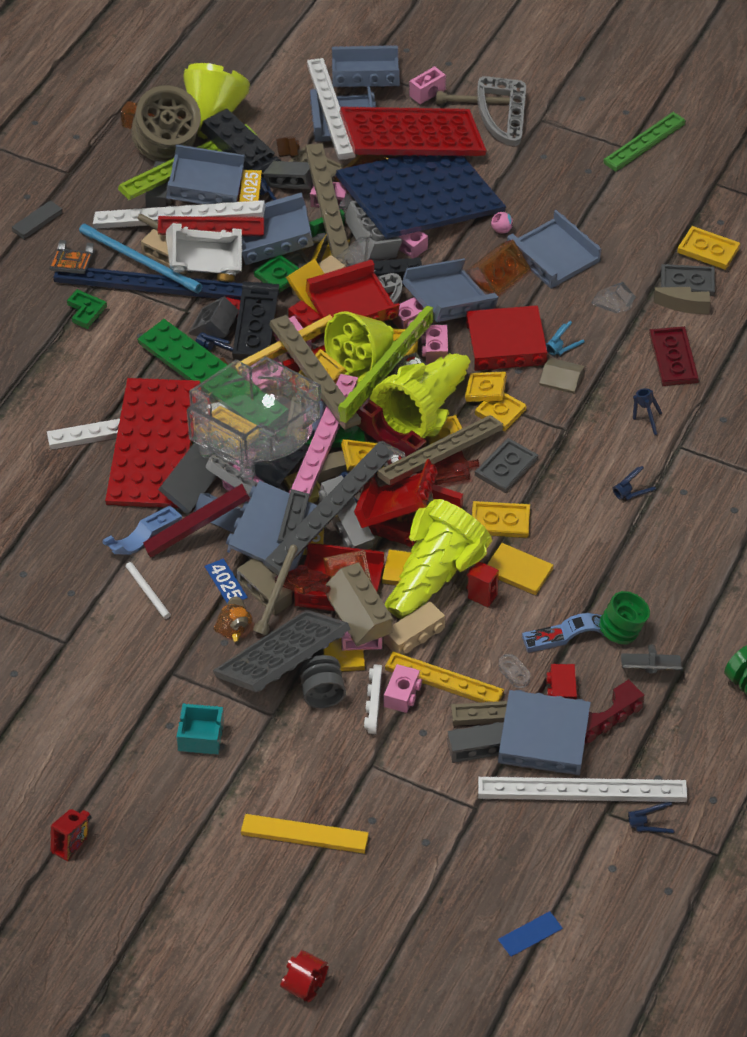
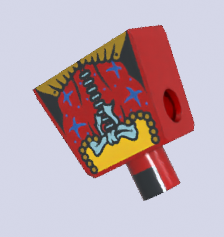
M69 809L51 825L50 852L68 861L88 836V822L92 819L91 814L86 810H82L79 813Z

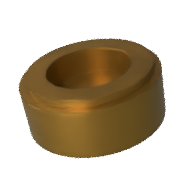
M220 273L217 274V281L235 282V276Z

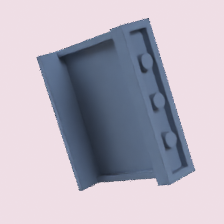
M398 46L332 47L333 87L399 86Z
M367 86L368 94L336 96L340 107H376L374 92H371L370 86ZM310 89L315 142L332 141L317 97V89Z
M176 145L166 198L200 204L237 202L245 155Z
M302 193L265 203L264 236H242V256L246 265L314 246L307 207Z
M557 210L554 211V219L519 238L514 234L507 236V250L551 289L600 262L601 248L599 245L590 240L586 234H583L576 225L568 221Z
M464 258L406 269L402 283L424 308L426 306L433 307V319L436 322L466 317V311L495 309L499 297L495 293L485 295L463 270Z
M260 480L257 486L253 485L249 493L251 499L249 502L246 501L241 510L243 515L241 518L238 517L233 528L236 530L234 534L230 533L227 538V552L230 553L231 549H234L264 562L280 545V543H277L290 493ZM307 502L303 520L317 505ZM305 549L293 560L286 578H292Z
M509 690L498 763L580 775L590 702L582 699H567L562 696H547L542 693H527L522 690Z

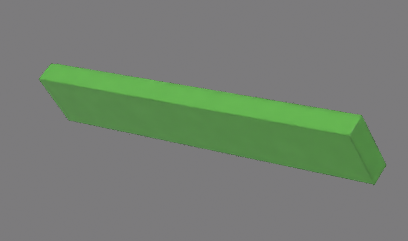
M672 112L606 157L603 164L617 172L685 125L686 120Z

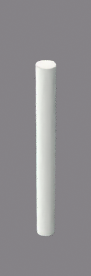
M128 562L126 564L128 571L162 617L168 619L171 616L169 611L134 564Z

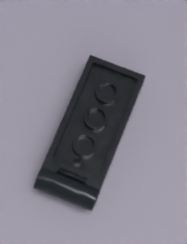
M228 109L202 122L200 131L220 150L245 155L243 170H262L261 177L264 178L263 173L273 161H281L277 156H274L275 152Z
M243 281L232 352L233 361L240 362L272 345L274 331L269 324L270 320L276 319L279 284Z

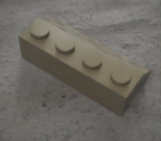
M359 562L341 568L323 587L324 593L340 620L348 623L351 630L347 632L356 647L392 634L393 618Z

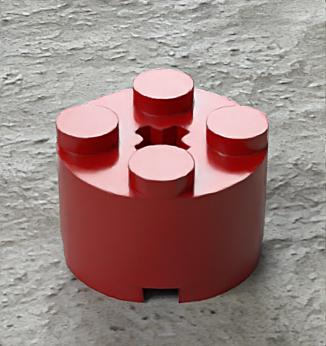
M301 950L296 958L292 956L287 963L289 970L287 975L283 977L280 987L306 1002H311L317 995L314 992L317 987L321 988L325 982L329 970L328 962Z

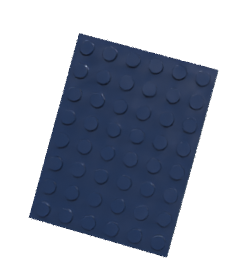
M404 155L336 171V177L386 239L505 212L506 209L505 204L464 156Z

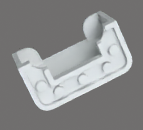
M173 223L166 230L169 264L174 272L196 271L236 276L237 273L242 271V229L233 228L232 232H226V230L212 232L189 230L188 227L182 229V224Z

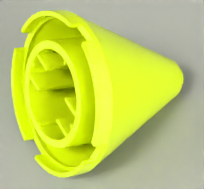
M209 63L190 64L188 69L185 68L183 78L186 92L195 99L200 109L201 120L197 132L200 138H208L200 131L204 120L225 109L232 113L248 95L250 82L240 73L233 70L232 74L223 71V66Z

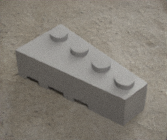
M350 201L345 221L367 260L372 259V261L395 258L402 239L399 236L386 239L356 201Z
M342 475L321 483L319 503L344 479ZM353 498L331 522L342 538L345 547L367 550L373 547L375 538L369 526L361 528L354 513L357 503Z

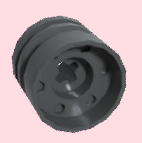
M327 655L315 656L303 662L299 667V677L301 679L304 700L307 705L313 708H328L338 704L346 696L341 666L336 658Z

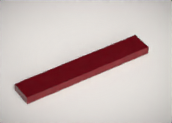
M238 485L144 541L143 544L150 558L249 500L250 497L244 485Z

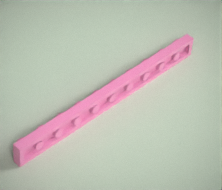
M340 374L336 385L346 398L349 392H352L357 386L358 377ZM327 406L291 488L309 493V498L340 427V423Z

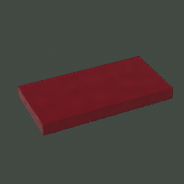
M685 326L650 329L649 335L662 386L698 383L699 378Z

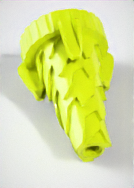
M449 353L443 359L440 357L428 365L419 363L398 368L397 375L388 376L372 390L370 400L383 409L386 422L395 431L403 434L414 431L423 439L427 436L434 438L438 435L449 415L447 409L438 408L445 403L448 396L457 390L456 386L465 379L470 359L467 355Z
M434 499L430 501L426 508H419L415 513L409 539L416 541V543L412 547V554L407 559L403 572L399 576L401 578L399 583L384 604L387 610L397 618L403 619L425 605L431 596L441 589L445 582H449L457 570L462 572L483 559L487 554V548L492 542V537L487 529L465 510L442 499Z

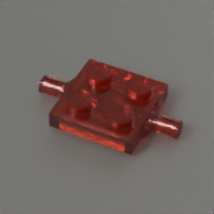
M461 450L435 463L438 474L434 484L441 485L470 480L469 468L479 467V460L467 461Z
M300 565L288 572L283 587L301 594L312 591H320L327 594L330 592V586L326 584L331 579V576L323 574L322 571L309 569L308 566Z

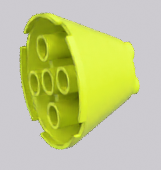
M348 311L334 314L332 320H329L326 325L324 334L325 350L330 357L347 370L344 375L358 377L359 382L374 367L376 362L381 359L384 352L388 351L392 346L394 330L391 326H387L384 322Z

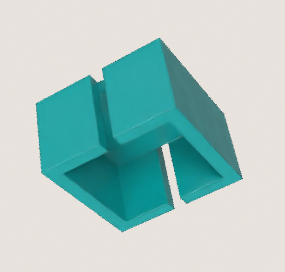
M183 704L177 731L178 751L219 755L224 726L223 707Z

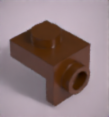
M289 136L276 139L278 155H298L297 150H300V145L295 137Z

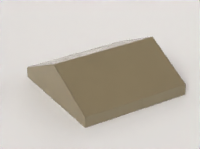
M549 358L544 365L539 386L575 394L585 366Z

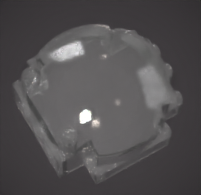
M266 356L251 366L235 360L189 391L191 406L187 409L189 439L198 444L199 454L203 458H209L215 453L239 466L240 476L243 480L251 481L255 476V462L280 459L297 451L307 442L312 433V424L320 419L319 401L322 400L321 385Z

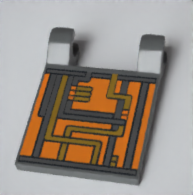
M60 240L50 265V271L85 274L90 259L95 253L93 249L94 243H87L85 251L67 250V241Z

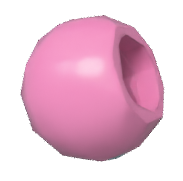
M499 212L492 218L491 226L495 232L505 234L512 229L513 219L510 214Z

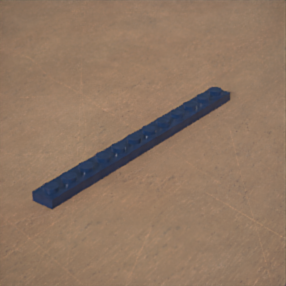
M87 268L85 274L55 271L53 276L54 282L215 299L225 296L241 300L243 283L191 278L202 284V290L199 293H195L164 275Z

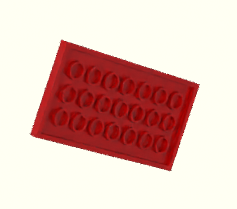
M340 107L339 113L354 154L409 156H485L486 148L470 109Z
M127 378L105 499L106 505L162 508L171 506L179 508L158 489L192 445L201 389L200 381Z

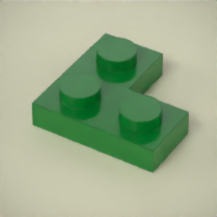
M78 289L67 300L68 306L78 310L72 317V323L86 329L107 308L106 301Z

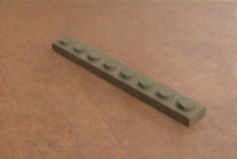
M323 144L305 145V152L331 255L346 267L351 266L353 261Z
M284 315L270 320L269 326L342 428L345 430L359 425L361 418L357 413L347 423L340 421L338 407L346 397L289 318Z
M489 415L378 470L377 477L388 485L397 483L423 470L427 459H430L431 463L435 464L503 430V423Z

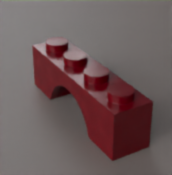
M369 398L356 411L361 418V423L356 426L378 442L380 441L394 454L404 458L425 447L427 441L414 431L403 434L392 429L384 418L383 409Z
M629 679L613 689V705L611 708L600 713L589 712L584 744L591 743L598 735L608 732L612 726L622 723L628 716L639 712L643 708L644 694Z

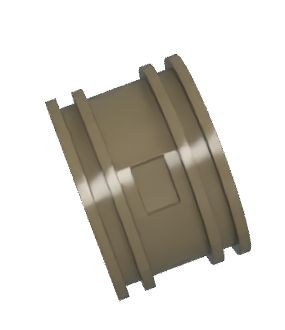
M158 86L147 91L137 104L131 128L132 139L139 152L153 161L167 162L175 157L176 145L192 147L201 120L197 102L185 90L175 86Z

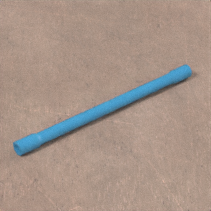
M87 224L80 226L79 232L105 244L182 284L185 288L195 293H199L202 290L201 283L174 272L157 261L98 232Z

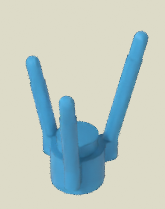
M571 321L567 324L564 323L551 340L546 343L547 352L550 355L558 354L561 356L564 352L585 342L580 340L563 348L564 343L560 337L572 324Z

